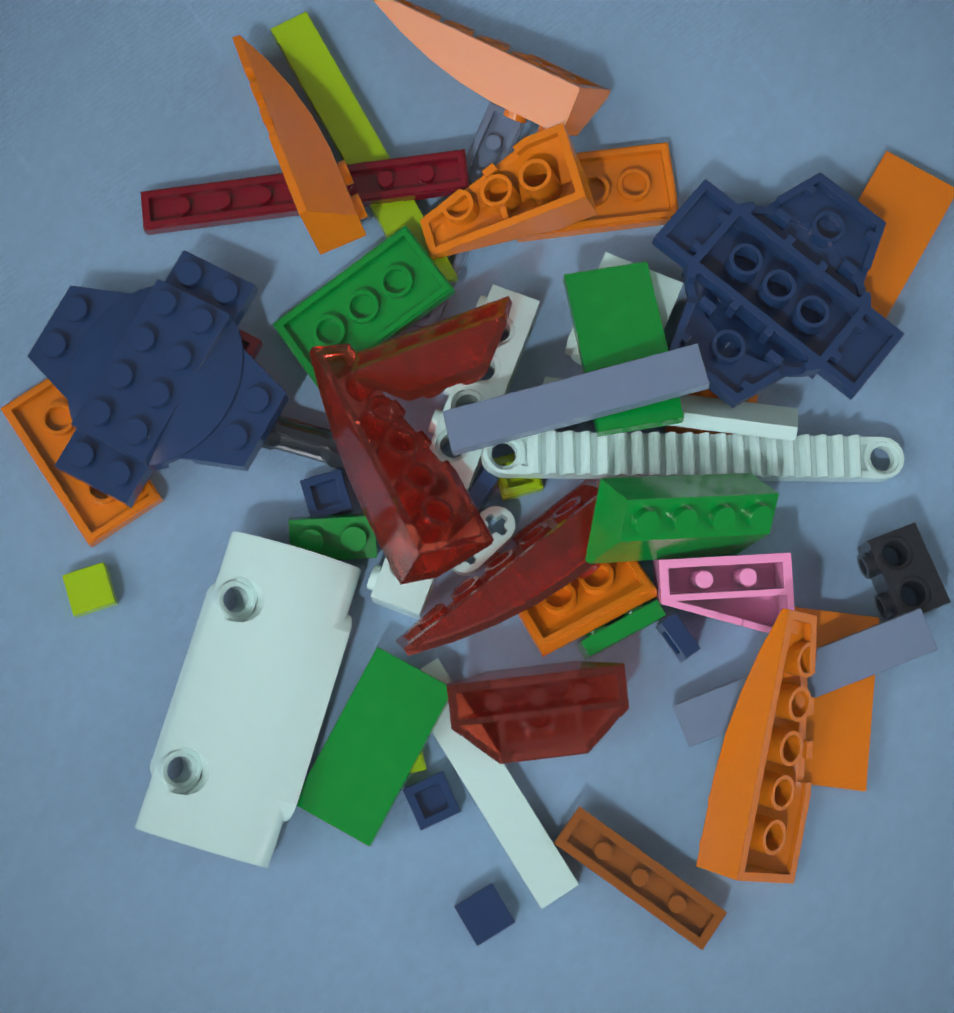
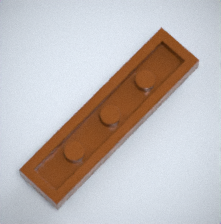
M578 806L553 842L700 950L704 949L727 914L718 905L580 806Z

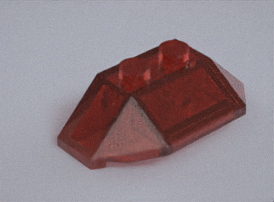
M506 296L497 301L495 300L393 338L375 347L356 352L348 375L352 381L406 401H412L423 396L426 399H430L440 395L446 388L460 383L463 385L473 384L480 380L488 371L506 327L512 301L509 296Z
M569 661L492 670L446 684L451 729L499 764L588 754L611 729L619 717H622L629 709L625 664L618 662Z

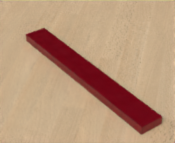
M465 149L347 164L354 184L347 186L350 196L358 193L364 207L373 204L451 196L458 189L465 190L470 186ZM283 173L140 192L143 230L147 235L299 216Z

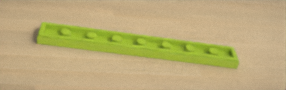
M307 12L271 28L274 40L342 160H345L346 165L390 159ZM414 200L369 206L386 238H389L406 225L429 255L420 223L423 215ZM447 257L432 259L449 283L458 281L457 274Z

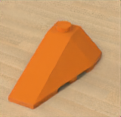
M563 122L520 140L513 146L514 151L496 165L491 163L482 170L483 176L465 190L458 189L420 219L431 259L558 230L598 215L586 175Z

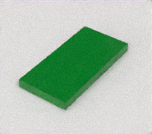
M405 225L272 325L318 389L323 392L456 292Z
M647 261L564 274L563 283L583 374L668 351ZM680 397L593 420L597 437L679 424L683 422L684 414Z
M377 647L302 786L296 806L365 845L372 846L455 688Z

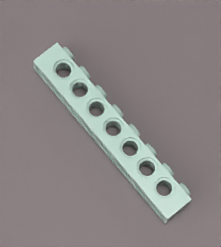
M494 284L488 297L480 296L473 315V319L478 320L473 334H465L459 349L458 356L464 359L459 371L452 370L445 384L443 394L449 396L444 410L438 408L435 410L428 432L434 434L429 448L421 447L413 468V471L418 472L417 479L413 488L406 486L402 493L398 510L403 511L399 525L398 527L391 525L386 534L382 549L387 550L388 553L382 566H374L368 580L367 589L372 590L370 597L373 603L418 620L422 619L445 559L447 547L452 541L462 515L461 507L463 500L472 488L482 462V449L464 453L456 458H449L442 453V447L449 442L442 411L460 407L466 403L471 404L508 394L538 317L540 301ZM492 329H502L509 337L502 342H493L488 339L486 334ZM478 366H487L492 369L494 375L490 379L482 381L473 377L471 372ZM434 480H443L448 483L450 490L442 497H433L427 493L426 487ZM421 518L431 520L435 525L434 531L426 537L414 535L411 531V526L416 520ZM410 557L418 561L420 567L415 575L403 577L395 571L397 563L403 558Z

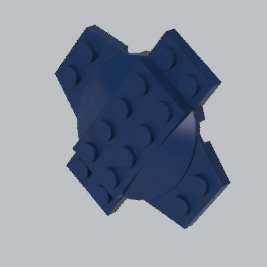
M821 172L779 195L774 202L767 206H754V202L737 204L705 179L656 234L652 241L656 248L684 269L681 276L684 278L687 301L668 351L698 343L709 381V390L732 408H735L785 377L809 376L813 379L816 374L851 400L905 334L871 308V293L866 292L864 285L886 222Z
M185 250L182 251L165 281L157 279L154 286L140 289L134 293L70 285L27 356L68 400L72 419L71 425L76 428L54 466L67 475L131 508L152 472L169 468L170 463L179 459L191 460L195 464L248 471L289 400L288 394L243 347V337L238 325L258 293L256 285Z

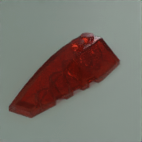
M348 343L312 347L309 353L320 396L344 468L363 513L400 585L437 578L490 546L494 539L455 468L448 460L441 462L429 448L432 441L422 430L416 432L404 418L405 409L396 399L391 400L379 389L381 381Z
M585 479L512 537L517 545L501 554L496 552L484 563L486 566L484 569L485 573L481 577L475 576L463 580L453 589L450 595L453 601L447 607L444 603L435 605L396 640L399 647L409 656L458 641L498 625L537 605L578 577L583 579L593 574L601 566V563L589 564L585 558L600 481Z

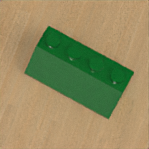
M751 473L601 478L585 560L589 564L737 555L770 534L779 493Z

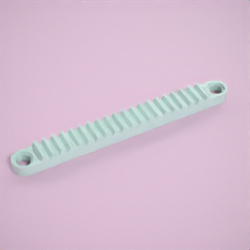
M551 430L505 442L504 444L511 446L515 452V461L508 466L498 465L492 459L491 452L494 446L483 448L481 452V461L487 472L500 478L601 479L751 473L761 481L882 482L898 474L904 464L903 450L891 438L861 437L860 435L843 436V434L834 436L803 434L796 436V441H786L739 434H710L709 432L700 434L668 432L660 434L659 432L642 433L641 431H636L633 433L625 432L597 437V433H592L591 431L574 432L573 430L557 432L556 430ZM873 449H882L888 454L890 465L887 470L881 471L872 465L870 455Z

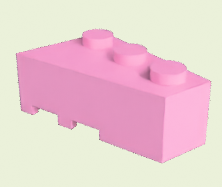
M791 553L653 560L654 586L658 595L655 597V600H658L659 604L765 633L770 632L782 608L795 611Z

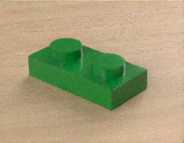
M375 513L290 517L288 520L290 545L336 560L377 558Z
M658 600L648 605L643 603L623 614L624 618L610 626L606 623L585 634L586 639L582 640L577 646L585 660L659 621L666 614Z

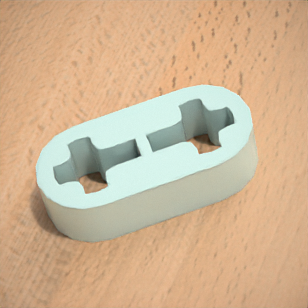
M492 506L482 511L449 543L446 558L450 569L457 575L469 576L475 574L487 564L514 536L516 524L512 513L500 506ZM492 518L498 521L503 518L506 521L504 524V531L506 533L501 536L495 532L485 541L481 536L489 529L487 519ZM475 542L480 545L473 553L475 563L470 565L464 561L459 565L455 562L458 558L456 548L461 546L467 550Z

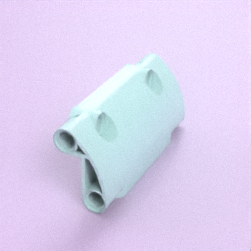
M233 531L231 533L216 582L209 587L150 763L152 776L135 825L136 829L211 853L269 868L282 824L288 821L295 811L352 626V619L348 612L361 569L345 562L278 541ZM229 588L236 592L238 598L235 608L231 611L225 607L223 602L224 594ZM180 757L183 762V770L177 778L171 780L167 773L168 765L171 760Z

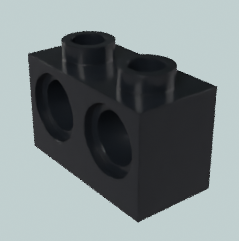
M915 522L870 539L857 548L860 554L857 556L859 568L866 579H871L877 592V595L874 597L875 604L884 619H891L916 608H921L922 613L925 614L951 603ZM883 547H889L896 551L899 557L898 566H891L885 562L882 556ZM902 586L909 587L914 591L916 595L914 607L908 606L902 601L900 597Z

